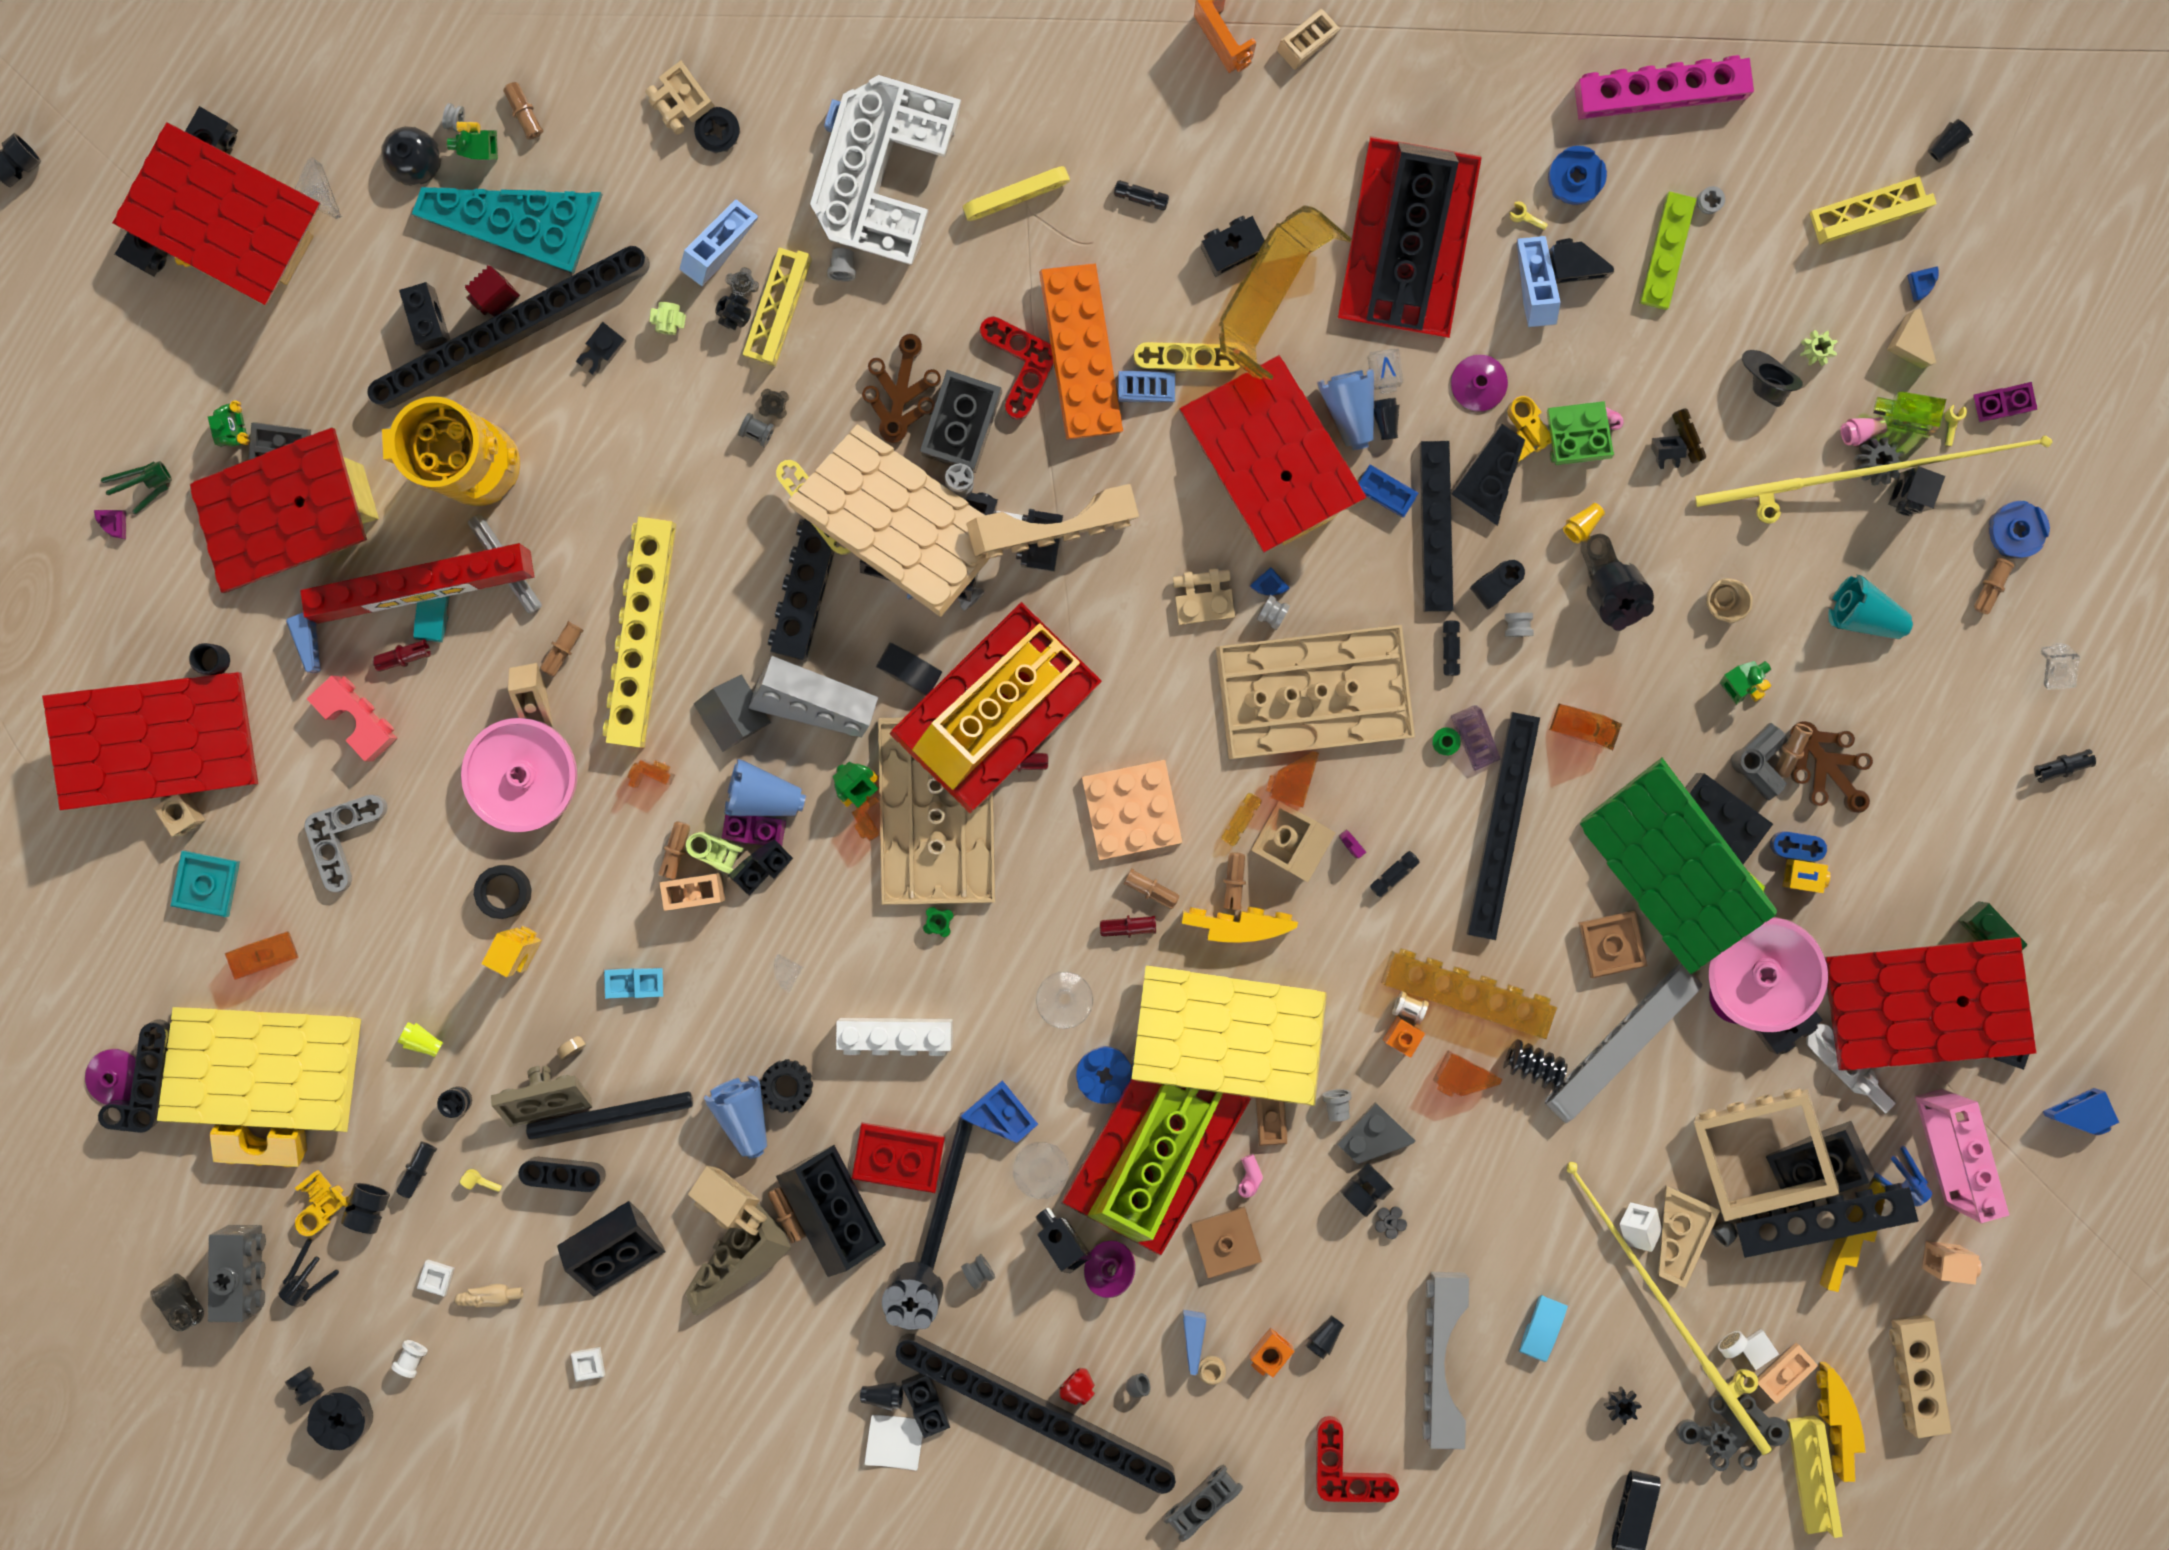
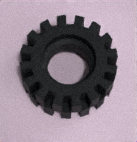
M790 1059L775 1062L764 1072L763 1078L760 1081L761 1095L764 1096L763 1101L765 1104L768 1103L772 1110L777 1109L781 1113L785 1111L790 1113L800 1109L812 1094V1075L810 1072H807V1067L800 1065L796 1060L790 1061ZM789 1075L796 1080L797 1091L794 1095L785 1097L778 1093L776 1082L779 1077Z

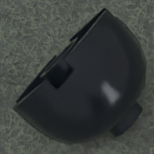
M404 126L394 129L386 136L381 146V159L384 168L392 178L404 185L411 186L427 183L436 175L441 162L438 144L428 133L416 127Z

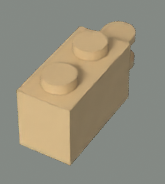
M706 1166L688 1193L696 1201L694 1205L705 1213L710 1212L716 1217L714 1221L727 1230L729 1228H743L748 1233L757 1235L759 1232L758 1226L767 1219L756 1208L760 1200L720 1168Z

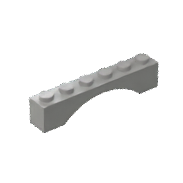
M1431 1272V1280L1426 1281V1296L1430 1297V1308H1426L1425 1323L1426 1326H1430V1337H1425L1424 1344L1425 1354H1429V1365L1424 1366V1381L1428 1382V1393L1423 1395L1424 1411H1428V1421L1423 1422V1439H1427L1431 1449H1465L1466 1420L1455 1406L1449 1394L1445 1379L1444 1362L1450 1334L1460 1316L1469 1307V1277L1463 1272Z

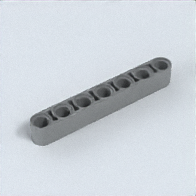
M1683 964L1673 968L1564 1079L1557 1092L1550 1093L1545 1100V1104L1564 1123L1570 1122L1696 995L1703 984L1693 974H1690Z

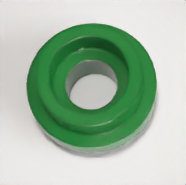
M1445 727L1434 733L1432 745L1434 750L1440 755L1449 756L1458 751L1461 745V738L1456 730ZM1445 736H1449L1452 740L1449 747H1445L1442 744V739Z

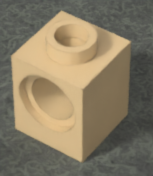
M189 794L161 797L160 801L162 803L154 807V810L172 837L183 836L206 821ZM177 805L183 811L180 819H177L174 815V809Z

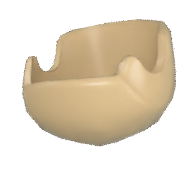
M1731 578L1718 580L1712 584L1707 592L1706 605L1710 613L1719 620L1735 623L1744 619L1752 609L1753 597L1748 587L1738 580Z

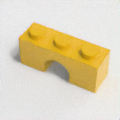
M521 926L520 929L513 928L496 934L481 964L505 977L514 975L515 971L520 973L527 971L542 940L536 938L537 933L525 926Z
M214 1125L210 1132L213 1162L299 1167L307 1151L305 1130L271 1128L266 1139L253 1135L247 1126Z

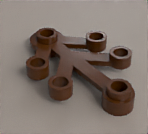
M906 334L900 339L899 348L903 355L896 385L886 372V366L882 359L873 358L868 363L870 373L878 378L893 401L891 413H889L879 399L880 393L875 386L865 387L862 396L867 403L871 404L881 419L879 425L880 435L885 441L890 443L902 441L907 435V426L924 415H931L935 407V403L931 398L923 397L919 400L918 407L902 416L904 404L930 387H937L941 382L939 372L935 369H929L925 372L924 378L908 388L913 360L922 351L921 340L914 334ZM909 340H913L916 343L912 350L905 348V343ZM876 362L882 364V369L878 372L872 370V365ZM929 374H936L938 376L935 383L927 381ZM869 390L876 392V397L872 400L866 398V393ZM926 401L932 404V408L929 411H924L921 408L922 404ZM895 423L898 425L896 433L888 431L890 424Z
M1801 721L1796 723L1810 727L1813 733L1803 750V758L1797 761L1791 773L1792 780L1797 784H1805L1810 780L1811 773L1806 768L1808 753L1810 752L1816 759L1813 789L1809 794L1810 802L1815 806H1823L1828 802L1829 795L1825 791L1826 775L1828 774L1844 793L1846 809L1854 813L1864 812L1870 804L1868 794L1862 790H1856L1837 765L1855 766L1859 770H1867L1873 764L1872 757L1867 753L1850 755L1825 752L1819 745V743H1836L1840 748H1849L1855 742V737L1850 731H1841L1839 733L1818 731L1811 722ZM1796 724L1791 728L1789 737H1791ZM1844 734L1849 737V742L1846 745L1841 742V737ZM1862 756L1867 759L1864 767L1859 764V759ZM1799 770L1805 773V778L1801 781L1797 778ZM1817 792L1823 795V799L1819 803L1815 800ZM1857 796L1863 799V803L1859 807L1855 805V798Z

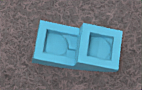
M663 968L604 969L605 999L663 997Z
M1543 1295L1539 1296L1531 1322L1526 1326L1519 1352L1547 1362L1558 1337L1568 1306Z

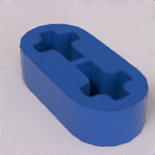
M1784 831L1774 834L1770 841L1772 852L1780 857L1814 862L1822 860L1827 853L1825 841L1817 836ZM1786 836L1787 842L1796 843L1795 849L1785 848L1784 852H1782L1783 848L1778 846V842L1783 841ZM1814 841V846L1819 847V851L1814 852L1811 857L1810 851L1801 849L1802 844L1812 845Z

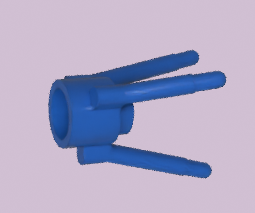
M1901 1146L1900 1149L1915 1176L1910 1175L1896 1156H1892L1891 1160L1906 1179L1902 1184V1188L1909 1187L1914 1206H1921L1931 1198L1932 1191L1927 1187L1928 1181L1920 1173L1907 1148ZM1875 1172L1874 1179L1885 1186L1892 1185L1891 1182Z

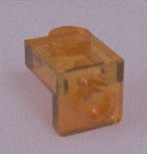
M640 760L638 764L634 763L628 773L627 778L631 779L628 786L638 788L644 775L665 785H671L675 774L669 772L671 767L663 762L655 760L654 763H651L647 760Z
M867 796V800L851 813L857 821L854 827L862 839L867 837L869 841H872L880 836V832L867 810L880 803L878 797L871 800Z

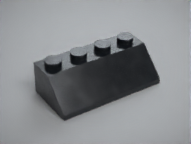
M835 1145L806 1158L776 1176L827 1277L848 1271L886 1245Z

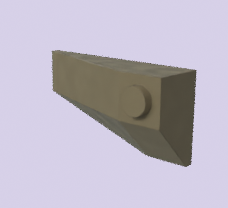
M757 1204L756 1208L767 1219L758 1226L759 1232L757 1235H752L743 1228H729L722 1241H716L713 1249L716 1251L708 1264H702L685 1292L693 1315L698 1316L773 1267L791 1249L783 1228L759 1204Z

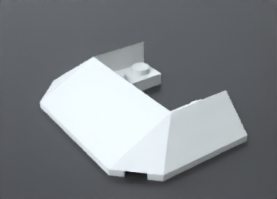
M880 75L870 79L865 85L843 94L810 202L830 241L909 265L913 264L922 245L920 239L928 216V209L879 195V189L894 142L942 157L946 156L951 136H955L961 105L960 99Z

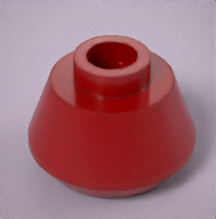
M1085 1368L1075 1370L1060 1386L1058 1390L1059 1397L1074 1405L1079 1403L1085 1405L1095 1394L1092 1390L1095 1384L1089 1371Z

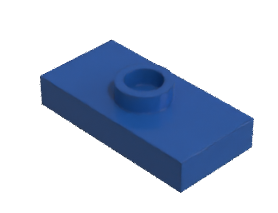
M1369 464L1359 481V485L1366 497L1402 518L1405 517L1418 495L1417 491Z

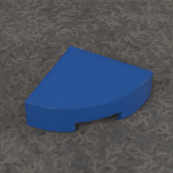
M1938 266L1907 275L1914 302L1923 299L1932 291L1939 276Z
M1272 567L1250 585L1257 593L1267 596L1279 595L1289 589L1288 585Z

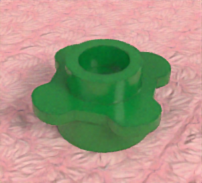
M935 907L928 908L926 910L927 921L923 926L924 932L926 934H940L941 937L949 936L951 933L949 928L950 921L954 918L953 912L951 910L940 911ZM937 919L941 920L940 925L936 924Z

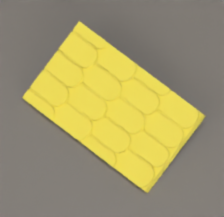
M1146 966L1132 1079L1315 1106L1327 994L1317 990Z
M172 1008V1023H170L168 1051H166L164 1079H162L157 1121L335 1132L348 1131L361 1019L344 1016Z

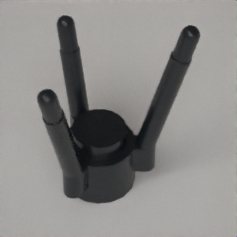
M311 1238L306 1240L289 1274L282 1281L284 1286L278 1292L280 1298L291 1306H297L301 1300L307 1301L312 1294L339 1274L338 1270H334L310 1289H307L309 1283L305 1279L320 1260L316 1256L300 1276H295L312 1243Z

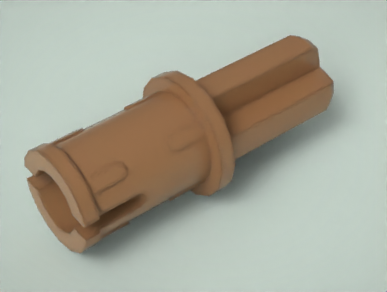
M517 82L507 84L503 91L513 109L512 115L518 119L526 138L530 140L540 136L544 131L532 111L534 109L533 105L528 103Z
M1997 558L1988 579L1982 582L1984 587L1974 605L1976 611L1982 614H1989L2000 592L2005 591L2004 585L2015 566L2012 562Z
M567 621L556 642L552 641L553 647L541 664L540 669L550 676H555L567 655H572L570 651L584 630Z
M1800 723L1796 724L1788 742L1783 744V752L1774 768L1781 777L1788 778L1797 761L1803 758V750L1813 733L1810 727Z
M679 821L674 823L668 845L663 848L666 851L658 872L659 875L664 876L665 874L667 878L676 879L682 855L686 854L684 848L690 831V825Z
M1229 853L1227 878L1223 880L1226 883L1223 908H1232V903V910H1241L1242 889L1243 885L1246 884V881L1243 880L1245 854Z
M1134 869L1130 870L1123 883L1144 894L1145 899L1149 897L1170 909H1173L1179 900L1177 893L1157 883V879L1153 881L1134 871Z
M776 1187L768 1193V1197L778 1215L776 1219L784 1227L790 1243L806 1237V1234L782 1188Z

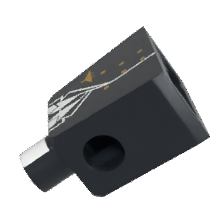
M1046 1208L1035 1217L1043 1228L1037 1235L1061 1272L1071 1274L1093 1258L1090 1251L1066 1219L1061 1217L1057 1219L1050 1208ZM1058 1232H1061L1062 1238L1057 1243L1056 1235Z

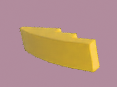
M1874 1181L1868 1189H1872L1873 1194L1885 1192V1185ZM1880 1199L1875 1204V1211L1880 1216L1882 1215L1885 1199ZM1855 1205L1847 1219L1851 1222H1858L1863 1216L1862 1209ZM1877 1231L1836 1239L1828 1255L1819 1284L1827 1290L1839 1292L1845 1265L1857 1267L1863 1240L1875 1243Z

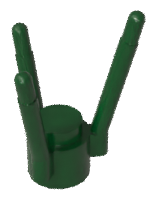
M153 461L142 467L101 478L102 483H107L137 474L141 475L107 490L106 495H112L141 482H144L149 489L154 487L155 490L133 509V514H138L160 493L169 489L167 483L171 482L172 478L161 461L156 463Z

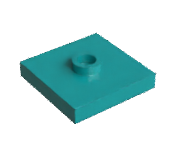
M186 850L181 851L170 906L229 917L240 861Z

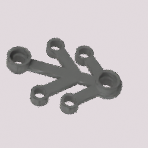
M1743 1394L1739 1396L1738 1401L1741 1405L1745 1399H1750L1751 1405L1744 1409L1760 1424V1426L1756 1427L1769 1446L1784 1444L1789 1437L1787 1423L1781 1418H1769L1756 1406V1401L1750 1395ZM1713 1395L1708 1401L1710 1409L1722 1415L1732 1425L1727 1434L1731 1433L1737 1437L1736 1440L1732 1441V1447L1735 1451L1724 1453V1463L1721 1466L1715 1465V1460L1719 1457L1717 1452L1710 1457L1711 1466L1717 1471H1724L1729 1466V1459L1750 1436L1721 1395ZM1718 1399L1722 1400L1721 1408L1715 1409L1714 1402ZM1685 1419L1677 1425L1676 1433L1684 1443L1695 1444L1699 1439L1704 1438V1432L1701 1428L1707 1429L1710 1426H1699L1693 1420ZM1778 1427L1780 1433L1778 1436L1773 1437L1771 1431L1773 1428ZM1694 1429V1436L1691 1438L1686 1437L1687 1430ZM1720 1434L1717 1435V1438H1723ZM1754 1444L1748 1452H1742L1739 1455L1738 1463L1743 1469L1752 1471L1757 1467V1459L1762 1454ZM1752 1457V1463L1745 1466L1744 1459Z

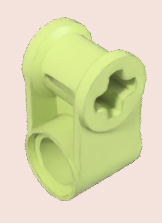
M706 832L694 833L686 842V850L689 855L729 874L734 870L732 867L738 853L744 849L731 841L718 838ZM697 837H702L707 842V849L703 853L697 852L693 847V842ZM729 851L728 856H727V858H726V860H725V862H724L725 856H726L727 852Z

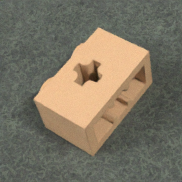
M721 873L660 882L664 911L725 901Z
M1926 1241L1922 1269L1943 1281L1976 1285V1279L1981 1273V1261L1977 1254L1960 1245Z

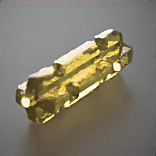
M1252 793L1246 795L1243 800L1245 804L1243 807L1240 806L1229 823L1230 829H1226L1221 836V839L1231 846H1235L1241 838L1238 835L1240 832L1244 833L1254 816L1252 812L1254 809L1257 810L1262 803V800Z

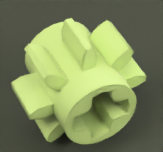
M659 302L658 309L651 308L649 322L656 325L655 331L658 333L676 335L677 328L684 329L686 315L683 312H679L680 305Z
M1814 330L1810 333L1811 340L1805 338L1801 341L1805 348L1800 356H1806L1809 359L1808 365H1812L1819 360L1820 365L1823 366L1828 363L1827 357L1833 358L1837 355L1833 351V347L1838 341L1832 340L1829 337V331L1819 336L1818 332ZM1821 345L1823 347V350L1816 351L1815 346Z

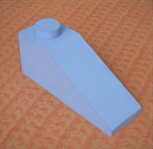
M735 199L684 250L679 269L703 286L720 269L757 221L758 216Z
M1546 236L1517 239L1523 305L1528 327L1557 324L1561 302Z

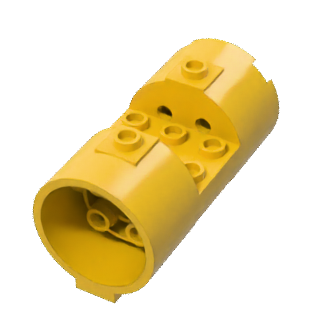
M431 396L415 400L398 413L390 429H382L384 460L395 464L401 474L410 481L470 506L493 504L501 500L511 487L516 484L518 479L520 456L514 441L498 426L477 416L472 411L450 399Z

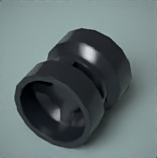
M452 1087L439 1096L437 1101L438 1110L445 1117H458L471 1107L472 1095L464 1087Z
M310 1366L285 1381L289 1390H295V1400L299 1406L324 1391L321 1383L312 1379L314 1372Z

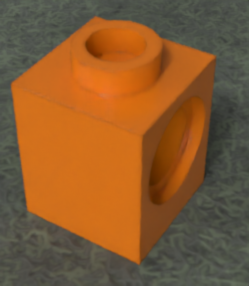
M1396 1016L1383 1041L1411 1058L1425 1033Z
M1270 1327L1249 1353L1250 1359L1253 1361L1251 1366L1264 1376L1267 1373L1273 1378L1295 1352L1292 1344ZM1267 1349H1274L1278 1352L1276 1358L1270 1361L1265 1360L1262 1355Z

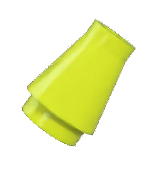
M410 1022L407 1023L397 1041L403 1045L402 1048L428 1054L433 1057L436 1056L443 1043L419 1024L415 1023L414 1025Z

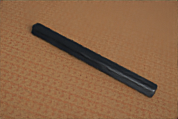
M687 1091L532 1122L526 1125V1134L528 1139L534 1140L684 1110L693 1107V1097L691 1092Z
M959 1117L920 1263L928 1265L933 1270L973 1124L962 1120L961 1117Z

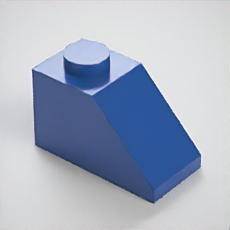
M2092 1088L2043 1111L2045 1117L2095 1135L2105 1134L2111 1131V1126L2120 1123L2106 1092L2096 1088Z

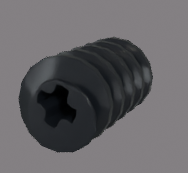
M1516 1039L1511 1044L1503 1065V1069L1508 1065L1511 1066V1075H1514L1520 1069L1521 1079L1523 1080L1529 1073L1532 1074L1531 1083L1533 1084L1539 1078H1542V1088H1546L1550 1082L1553 1083L1552 1092L1554 1093L1557 1092L1564 1081L1568 1064H1565L1563 1057L1559 1056L1555 1059L1554 1054L1551 1052L1544 1055L1543 1049L1537 1048L1534 1050L1533 1045L1529 1043L1523 1047V1042L1520 1039Z

